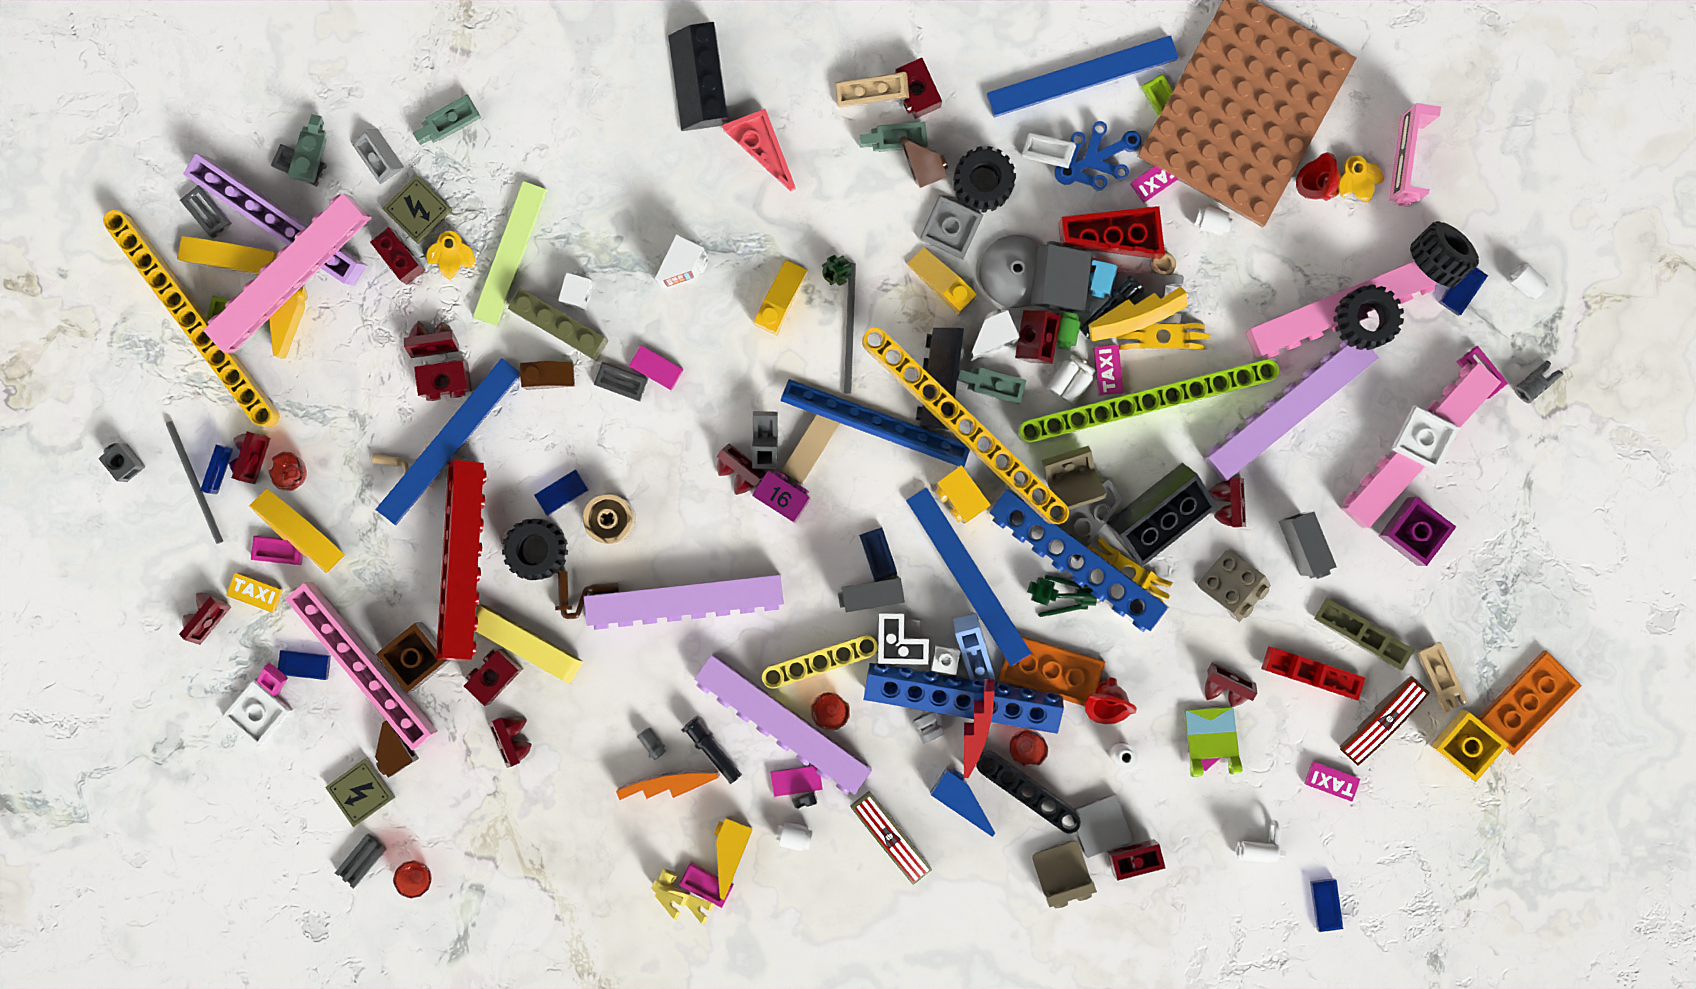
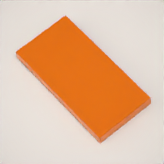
M1021 636L1032 654L1013 666H1010L1004 657L997 680L1022 688H1029L1035 692H1053L1063 696L1065 701L1085 706V701L1089 694L1096 692L1106 661Z
M1543 650L1477 719L1509 744L1506 750L1514 755L1582 685L1548 651Z

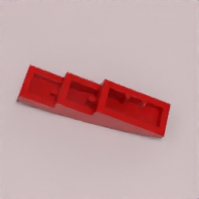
M1271 646L1267 648L1261 667L1262 670L1359 701L1366 679L1365 677Z
M984 679V701H974V723L964 722V778L970 777L988 737L993 715L994 679Z

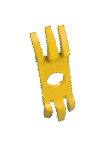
M1199 323L1152 324L1140 329L1139 332L1120 335L1116 339L1140 340V343L1120 345V350H1205V345L1186 343V340L1210 339V334L1186 332V329H1205V325ZM1164 329L1169 332L1170 340L1167 343H1160L1157 340L1156 334L1159 330Z
M1101 537L1097 543L1105 554L1091 545L1088 546V548L1121 572L1124 566L1131 567L1135 572L1132 580L1155 595L1162 602L1161 598L1169 599L1170 595L1160 590L1153 584L1171 587L1173 582L1160 578L1152 571H1147L1143 567L1141 568L1138 564L1120 554L1119 550L1110 547Z

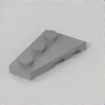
M1109 479L1102 483L1106 491L1105 499L1069 510L1067 520L1057 524L1087 547L1092 543L1100 529L1123 500ZM1058 514L1053 519L1057 520L1060 517V514ZM1077 554L1073 557L1076 561H1079L1081 555Z

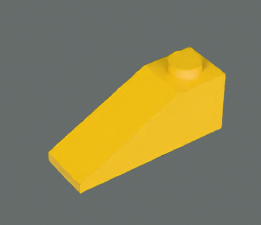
M925 247L907 263L957 315L977 296L955 272Z
M785 260L754 320L755 326L776 336L778 335L808 271L807 269Z
M302 286L269 318L273 356L280 359L287 357L305 310V301H307L308 297L305 286Z
M725 818L724 823L718 822L713 834L718 836L716 849L720 898L723 900L726 898L753 830Z

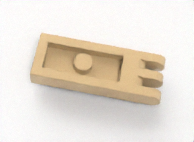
M1437 642L1416 651L1443 712L1450 711L1447 701H1449L1453 709L1459 707L1456 697H1458L1462 705L1468 703L1442 643Z

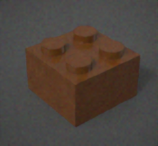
M423 622L411 625L376 654L406 693L416 690L451 661L436 659L437 640Z

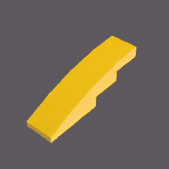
M182 236L177 260L260 275L259 272L262 267L272 263L277 258V252Z
M1180 286L1161 299L1153 293L1136 305L1128 299L1088 325L1090 339L1097 341L1117 337L1166 319L1187 307V292Z
M266 488L249 505L283 540H288L305 557L308 556L325 573H328L345 556L320 531L269 489Z

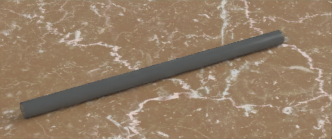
M850 263L852 276L848 278L845 394H851L856 263Z
M173 421L167 422V429L216 544H220L224 541Z

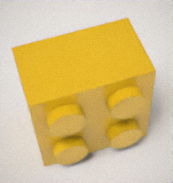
M962 465L935 484L937 489L934 492L942 503L947 501L952 509L949 512L957 523L962 521L965 524L991 506Z
M1461 709L1430 747L1466 777L1477 782L1509 744L1470 712Z

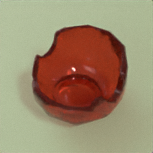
M281 452L272 458L273 467L268 470V473L275 487L281 491H294L304 483L307 477V469L304 461L292 452Z
M833 692L822 693L815 697L810 707L812 720L817 726L825 730L840 729L846 725L850 717L849 704Z
M1024 729L1016 732L1010 739L1009 752L1014 761L1025 767L1030 765L1039 766L1048 756V745L1038 731Z
M417 860L405 861L397 867L393 876V884L397 892L401 896L411 899L421 897L427 892L432 881L428 866Z

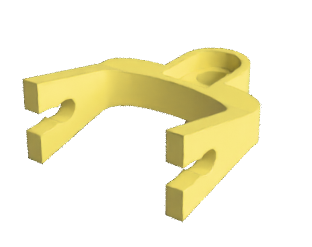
M663 868L659 879H655L651 887L656 892L654 897L657 898L673 919L677 920L680 911L672 905L675 902L680 906L686 905L700 923L705 924L708 916L701 912L700 908L703 907L711 911L714 903L673 887L672 884L677 875Z

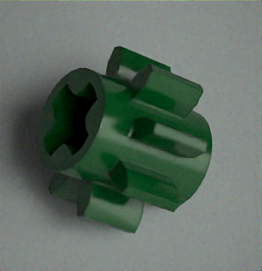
M836 255L827 258V262L822 264L823 277L830 285L837 283L838 286L847 283V278L852 276L851 264L843 255L838 258Z
M1038 577L1036 583L1030 582L1027 592L1032 594L1031 601L1048 606L1050 600L1056 601V594H1058L1059 590L1054 589L1055 582Z

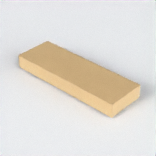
M906 72L835 82L837 105L840 108L909 98Z
M816 415L783 467L782 472L803 484L840 423Z

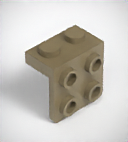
M1089 445L1042 460L1045 480L1049 489L1066 504L1069 510L1106 498V491L1094 469L1092 451Z
M1230 550L1225 551L1198 583V587L1225 607L1238 622L1243 618H1247L1252 613L1253 606L1259 599L1262 600L1266 597L1271 586L1264 574Z
M1070 841L1033 854V863L1049 907L1054 906L1055 909L1062 908L1068 905V901L1078 899V901L1087 900L1092 897L1093 893L1097 892L1095 884L1090 878L1080 844L1077 841Z

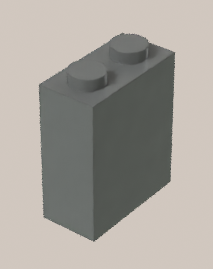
M1049 241L1047 245L1037 247L1030 305L1070 313L1085 311L1092 253L1083 251V247L1080 246L1061 247L1062 243Z
M1303 512L1279 521L1300 576H1309L1310 579L1316 577V579L1330 575V570L1337 566L1315 512Z
M900 577L842 587V592L838 593L840 608L845 607L846 612L905 603Z

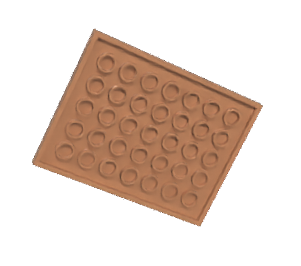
M1223 0L1137 157L1178 178L1179 181L1257 225L1264 227L1357 58L1256 0Z

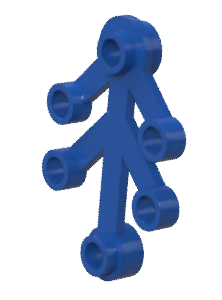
M1097 121L1092 127V137L1085 158L1075 163L1079 148L1085 143L1086 137L1082 132L1073 133L1070 142H1074V137L1079 136L1082 139V143H1075L1076 148L1068 168L1071 170V175L1066 176L1063 174L1065 167L1056 166L1054 171L1056 180L1063 185H1070L1077 181L1092 186L1096 191H1102L1107 186L1106 177L1103 175L1093 177L1080 172L1086 168L1112 175L1117 180H1124L1129 174V169L1126 165L1119 164L1115 166L1103 162V160L1123 150L1127 152L1136 151L1141 145V136L1136 131H1128L1120 141L1097 152L1101 138L1107 132L1106 123ZM1102 126L1104 131L1098 133L1095 127ZM1128 137H1134L1136 139V143H1129ZM1117 169H1123L1125 171V175L1119 176L1117 174ZM1097 179L1103 181L1104 185L1102 187L1096 185L1095 181Z

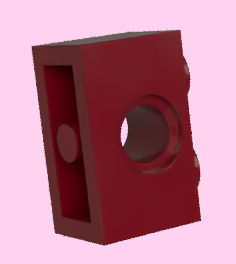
M922 57L895 70V73H907L909 98H905L903 104L907 113H912L914 119L941 108L942 99ZM919 85L923 91L919 94H914L910 91V87Z
M388 227L370 241L396 277L404 284L408 285L426 271L402 238L392 228Z
M1023 310L1015 358L1029 363L1053 364L1061 316L1048 311Z
M464 360L414 367L418 396L426 398V401L441 400L442 395L449 394L450 398L464 397L465 392L472 391L469 365ZM447 375L448 384L440 388L439 379Z
M499 649L496 652L494 650L490 651L483 659L485 664L479 670L474 668L466 676L468 682L464 687L483 706L491 704L523 670L503 649ZM489 669L497 673L495 682H490L487 679L486 674Z
M1154 839L1107 851L1112 874L1117 881L1166 869L1160 844Z

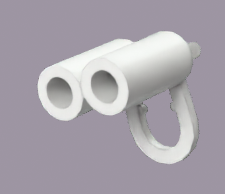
M1071 355L1060 366L1048 384L1047 389L1061 397L1068 404L1075 406L1093 380L1092 375L1095 369L1087 365V361L1084 359L1081 361L1075 355Z
M1277 820L1271 821L1269 843L1238 842L1236 847L1237 859L1271 863L1285 857L1286 852L1280 851L1279 822Z

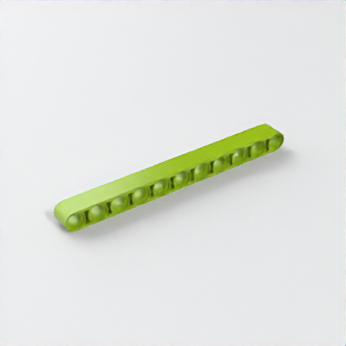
M1262 360L1027 420L1019 426L1018 437L1024 443H1034L1257 386L1274 380L1278 376L1279 367L1273 360ZM1262 365L1267 366L1270 370L1268 378L1262 376L1260 372ZM1239 371L1246 375L1247 380L1245 384L1237 380V373ZM1215 377L1220 378L1223 382L1221 390L1216 389L1213 385ZM1191 383L1198 385L1200 389L1198 396L1190 393L1189 387ZM1168 389L1176 393V400L1174 402L1166 398V391ZM1144 395L1152 398L1153 405L1151 408L1143 405L1142 398ZM1121 401L1129 405V412L1127 414L1121 413L1118 409ZM1097 407L1105 410L1106 417L1104 420L1096 418L1095 409ZM1073 413L1081 415L1083 422L1080 426L1072 424L1071 416ZM1050 419L1058 422L1059 429L1057 432H1051L1048 429L1047 423ZM1026 425L1035 428L1036 434L1034 438H1027L1024 435L1023 430Z

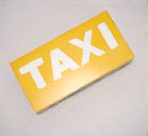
M234 573L226 596L273 613L276 610L283 589L240 573Z

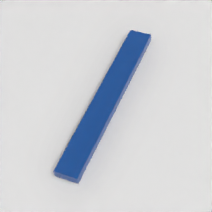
M1170 35L988 92L987 98L995 118L1177 61L1178 55Z
M501 358L375 510L394 525H397L518 380L520 372Z
M790 379L781 396V402L956 466L962 465L964 468L970 449L963 442Z
M926 487L907 499L906 502L1009 665L1013 666L1032 654L928 488Z

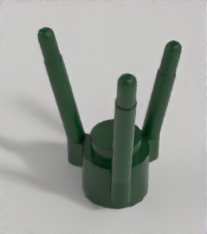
M1045 575L1047 580L1078 587L1079 589H1075L1074 593H1058L1056 597L1074 599L1075 603L1079 604L1040 612L1038 614L1039 617L1075 610H1088V606H1096L1097 598L1091 594L1093 589L1085 584L1084 587H1081L1072 580Z

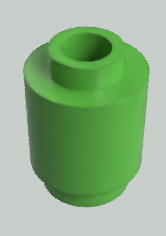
M1061 312L1056 347L1070 350L1071 346H1076L1081 322L1078 321L1079 315Z

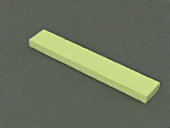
M525 181L522 182L473 318L498 326L546 196V189Z

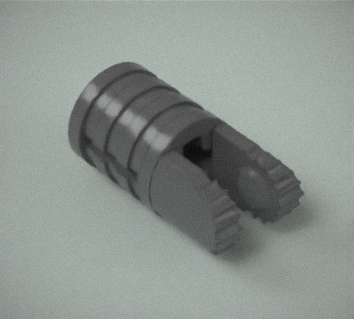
M1546 360L1530 376L1514 388L1515 393L1522 401L1531 403L1564 374L1560 370H1556L1546 379L1542 374L1551 366V363Z

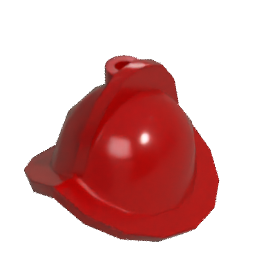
M1329 152L1323 153L1317 159L1307 163L1299 171L1296 177V189L1301 196L1307 199H1323L1328 201L1331 197L1334 198L1339 195L1338 188L1341 177L1334 154Z
M1113 677L1100 682L1096 692L1090 693L1085 701V712L1088 717L1096 723L1105 725L1121 722L1137 711V707L1130 703L1127 693L1117 685V679Z

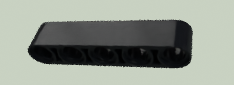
M991 750L982 751L976 764L978 771L1061 831L1072 834L1079 830L1081 820L1079 812L997 753ZM984 757H990L994 760L995 765L992 768H985L982 766L981 760ZM1006 771L1012 772L1015 776L1014 781L1010 783L1004 782L1001 778L1002 773ZM1025 786H1031L1035 789V794L1031 797H1026L1022 794L1021 790ZM1051 800L1055 803L1056 807L1053 811H1045L1042 808L1043 802ZM1066 815H1072L1076 818V823L1072 826H1067L1062 820Z

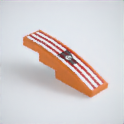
M688 770L665 773L622 786L616 790L619 800H622L643 790L646 799L669 789L672 797L675 798L719 778L720 773L718 770Z

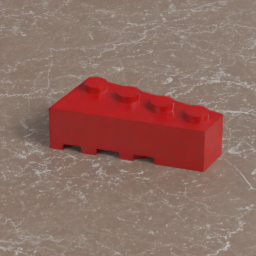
M1160 206L1064 216L1058 222L1061 247L1080 246L1083 247V250L1159 260L1165 255Z

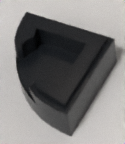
M814 791L794 798L792 802L794 807L799 809L805 805L809 807L817 804L818 799Z

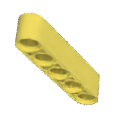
M479 603L476 607L475 616L478 617L477 633L567 683L572 682L583 663L581 659Z
M861 635L770 665L764 670L762 681L768 688H778L872 657L878 649L877 641L871 635ZM864 639H869L874 644L872 651L869 653L862 652L859 647ZM840 647H846L850 650L851 654L847 660H840L836 656V652ZM817 655L825 656L827 659L826 666L823 668L816 667L813 663V658ZM795 662L802 664L804 667L803 673L798 676L793 675L790 671V665ZM770 670L779 672V682H769L767 673Z

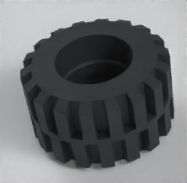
M980 146L975 151L969 150L966 156L963 155L953 177V188L957 192L956 197L958 200L961 199L963 201L962 205L970 206L975 211L980 209L981 213H986L989 209L994 211L998 206L1004 205L1015 186L1016 173H1014V164L1009 163L1010 158L1007 154L1003 156L1000 149L993 151L991 146H987V149H983ZM978 168H988L996 174L998 185L991 191H980L972 185L970 181L971 173Z
M1433 222L1411 243V255L1418 267L1433 281L1446 287H1455L1479 264V256L1468 238L1459 230L1444 222Z
M1369 285L1367 287L1362 286L1346 294L1347 296L1339 301L1340 305L1336 306L1334 312L1338 314L1333 317V322H1338V326L1334 327L1336 332L1340 331L1342 333L1339 338L1342 341L1348 340L1346 345L1350 347L1356 346L1358 350L1365 348L1371 350L1392 341L1395 338L1394 335L1399 334L1401 331L1399 325L1404 323V318H1400V315L1404 313V309H1399L1398 304L1401 301L1399 298H1393L1394 292H1385L1386 287L1383 286L1376 288V285ZM1362 304L1373 307L1378 313L1379 325L1375 331L1365 329L1358 320V310Z
M542 519L522 520L521 523L513 525L514 528L512 530H508L506 533L508 537L503 539L502 543L505 545L502 555H505L506 558L504 560L505 565H509V570L512 573H516L517 577L527 580H543L552 577L554 573H558L561 570L560 567L566 562L565 555H568V550H566L568 543L567 539L563 537L564 533L562 530H559L554 523ZM532 535L542 536L548 545L547 557L539 564L529 563L523 555V544Z

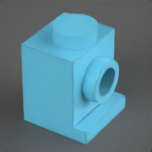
M1093 260L1092 268L1095 269V272H1090L1088 286H1091L1090 296L1104 300L1105 296L1111 297L1118 268L1115 264Z

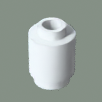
M1208 206L1206 208L1200 207L1194 226L1200 227L1199 230L1222 236L1223 232H1229L1232 218H1229V212Z
M1528 264L1524 266L1518 265L1510 273L1512 277L1510 283L1527 297L1537 299L1548 287V284L1545 282L1546 279Z
M1119 742L1111 748L1110 758L1116 766L1128 770L1137 764L1138 753L1128 743ZM1128 753L1127 759L1123 761L1122 755Z
M784 821L783 826L778 825L775 840H779V846L799 851H802V849L808 850L812 830H808L806 826Z

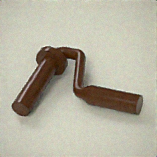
M559 571V606H555V610L561 611V615L565 619H576L582 612L584 596H587L588 592L592 594L619 593L618 583L592 584L585 587L576 612L567 613V610H572V606H568V571Z

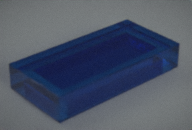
M1476 267L1455 287L1450 286L1438 303L1457 316L1462 315L1488 275Z
M215 445L200 491L208 494H218L233 448Z
M575 469L534 496L546 516H549L588 492L589 489Z
M280 650L278 670L285 676L328 680L331 655Z
M1332 878L1310 881L1317 931L1325 932L1343 929L1337 880Z

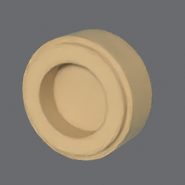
M1165 252V255L1160 260L1153 258L1151 261V269L1154 274L1171 275L1176 268L1175 258Z

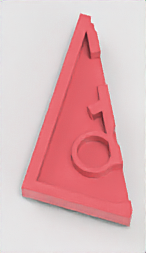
M766 109L722 125L724 132L789 191L796 189Z

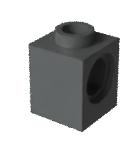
M113 443L106 447L103 451L104 454L98 458L118 482H128L145 468V465L128 444ZM122 455L124 458V462L122 466L119 467L117 461L119 456Z

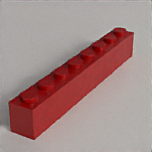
M454 460L448 463L436 659L472 660L477 649L476 641H474V631L478 627V617L475 616V608L478 606L480 598L477 591V582L481 577L478 557L482 554V543L479 542L480 533H482L484 527L481 509L485 505V495L482 494V490L487 478L484 463Z

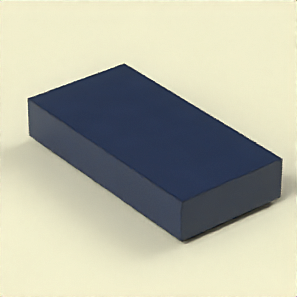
M883 528L859 535L874 581L898 574Z

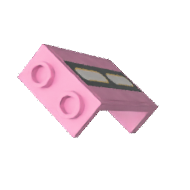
M1416 103L1400 116L1389 201L1397 202L1396 205L1411 206L1429 194L1430 189L1412 187L1410 183L1418 128L1423 129L1440 117V106Z

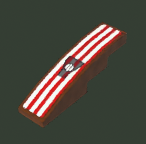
M1411 675L1375 707V711L1357 726L1358 730L1340 745V750L1359 766L1407 720L1430 692Z

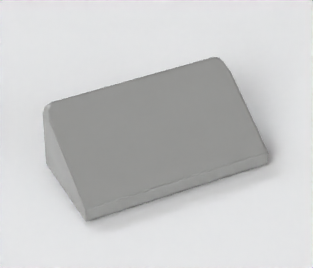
M378 129L365 130L353 144V147L379 184L384 183L404 168Z

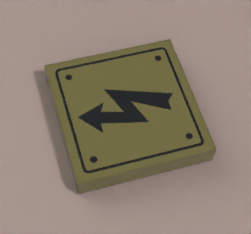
M417 175L382 208L417 244L452 211Z
M368 757L325 787L353 827L395 798Z

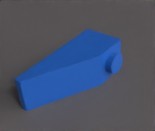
M946 768L931 789V796L993 837L995 831L968 783L964 780V774L955 768L952 771Z

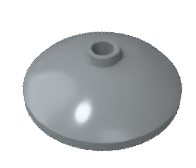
M1010 235L998 239L985 251L980 263V281L985 292L995 302L1011 308H1020L1031 304L1037 247L1041 246L1037 241L1022 235ZM1020 265L1022 271L1019 273L1015 272L1013 266Z

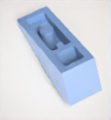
M977 612L954 618L955 635L969 679L982 681L984 679H994V684L997 685Z

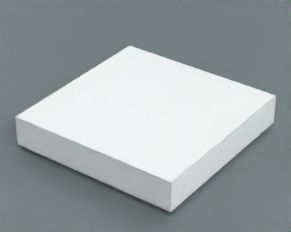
M1414 405L1391 450L1438 472L1460 427Z
M253 679L221 717L253 745L261 748L292 712V709L277 696L274 697L256 682L257 679Z

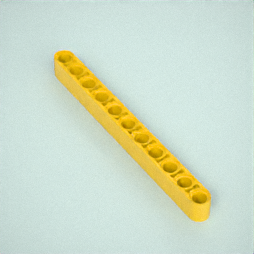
M118 210L108 211L103 218L105 228L254 424L263 427L275 426L280 418L278 410L236 354L224 353V360L218 363L217 357L222 352L221 349L211 339L206 344L203 343V337L206 334L203 330L209 325V319H206L205 313L134 219ZM122 218V225L117 228L116 223ZM136 237L137 243L134 247H131V241ZM151 256L152 261L150 265L146 267L145 261L148 257ZM165 275L166 282L164 283V285L160 286L159 281L161 277ZM180 294L181 300L175 305L174 299ZM192 314H195V321L190 325L188 319ZM238 371L239 379L233 383L232 375ZM252 390L254 398L248 402L246 396ZM264 410H267L269 416L268 419L263 422L261 419V413Z
M877 327L866 331L862 337L864 349L1040 517L1049 524H1060L1067 520L1069 509L1066 504L889 335ZM868 335H878L881 341L880 345H870ZM894 351L897 353L899 360L896 364H891L887 361V352ZM906 369L915 370L917 374L915 381H909L905 378L904 372ZM924 386H931L934 389L935 395L932 399L926 398L923 395ZM943 403H949L952 406L953 413L951 416H945L941 412ZM962 420L968 421L971 425V430L967 434L961 432L959 428ZM980 437L986 438L989 442V447L986 451H982L978 447L977 443ZM999 454L1005 456L1007 460L1004 468H1000L996 464V457ZM1016 472L1023 473L1025 477L1022 485H1018L1014 481ZM1035 489L1041 490L1043 498L1039 503L1035 502L1032 498V492ZM1053 506H1057L1061 512L1057 520L1053 519L1050 515V510Z

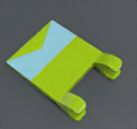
M1234 707L1185 710L1191 777L1203 776L1204 770L1201 759L1228 757L1229 773L1231 775L1242 773Z

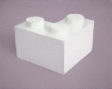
M878 613V664H928L929 639L904 638V613Z

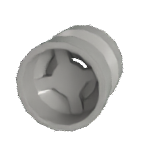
M935 712L925 713L912 721L915 728L919 729L921 733L920 738L923 744L944 734L942 726L936 722L937 716Z

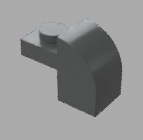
M753 411L752 468L777 469L778 412Z

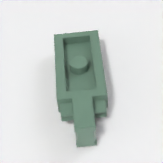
M465 95L425 117L426 120L422 122L423 127L413 132V135L420 145L430 140L434 143L480 119L481 116L470 97Z
M312 114L308 127L303 126L288 172L289 178L315 183L327 141L325 137L326 132L322 130L324 125L322 116Z
M925 122L877 126V128L871 129V134L860 135V148L873 147V151L879 152L904 150L900 138L903 136L928 146Z
M973 368L972 373L960 370L957 379L959 382L968 384L967 389L975 393L1016 404H1021L1027 381L984 368Z

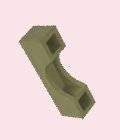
M522 288L518 290L508 307L514 314L548 332L594 361L598 360L608 343V340L602 335Z

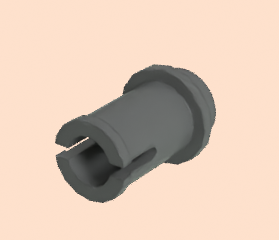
M650 727L637 736L649 752V758L652 757L656 760L666 752L664 749L665 745H661Z

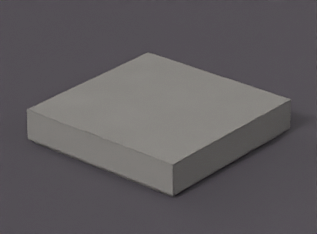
M939 195L919 240L963 260L984 214Z
M1116 794L1075 808L1079 812L1081 820L1077 833L1087 858L1133 841ZM1071 815L1072 820H1073V822H1074V824H1075V823H1076V818Z

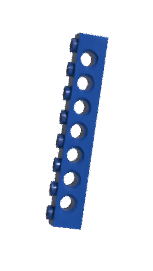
M1006 489L989 512L994 516L993 522L1003 529L1005 526H1008L1014 531L1012 536L1022 543L1027 540L1033 545L1031 550L1042 558L1045 555L1053 560L1051 564L1061 572H1064L1065 569L1073 574L1071 579L1081 587H1084L1085 584L1093 589L1091 594L1102 602L1105 599L1113 604L1111 609L1120 616L1124 617L1125 614L1134 619L1132 624L1142 632L1146 629L1152 631L1169 609L1168 605L1060 526L1046 522L1011 490ZM1016 511H1021L1024 519L1021 524L1016 525L1012 521V515ZM1040 525L1044 531L1040 539H1034L1031 533L1033 527ZM1055 540H1060L1064 546L1059 554H1055L1051 549V545ZM1077 554L1081 555L1084 560L1082 567L1079 569L1074 568L1071 564L1072 557ZM1095 569L1101 570L1104 574V579L1099 584L1094 583L1091 579V573ZM1115 584H1120L1124 588V595L1119 599L1111 594V588ZM1135 599H1140L1144 602L1145 608L1142 613H1135L1132 610L1131 604Z
M869 663L863 700L974 719V701L984 700V681L961 679L955 675L943 676L932 671L920 672L908 667L897 668L887 664ZM890 681H891V682H894V683H896V684H895V685H888L886 682H890ZM994 684L992 723L1058 734L1064 710L1063 696L1053 692L1041 693L1029 688L1018 689L1009 687L1006 684ZM911 686H918L920 688L912 689ZM942 690L944 693L939 694L934 691ZM966 694L968 697L962 698L959 695ZM1009 703H1016L1017 705H1015V706H1009V705H1007V704H1009ZM1034 707H1040L1041 709H1040V710H1033L1032 708H1034Z

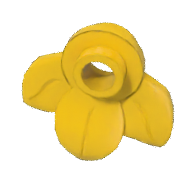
M1351 156L1343 165L1344 174L1341 176L1338 190L1341 197H1346L1353 192L1359 200L1367 203L1374 194V184L1384 181L1383 172L1376 164L1367 163L1363 157ZM1356 164L1359 166L1358 172L1354 170Z
M447 230L441 233L437 243L431 245L427 250V263L438 264L442 275L449 280L457 274L460 265L467 268L475 267V256L472 248L462 243L461 236L455 231ZM447 238L453 241L452 247L446 245L445 241Z

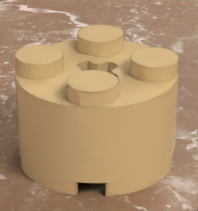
M612 494L597 496L589 501L583 512V523L587 534L600 543H619L632 533L635 526V512L630 503L620 496ZM606 514H613V524H605L607 522V519L604 518Z

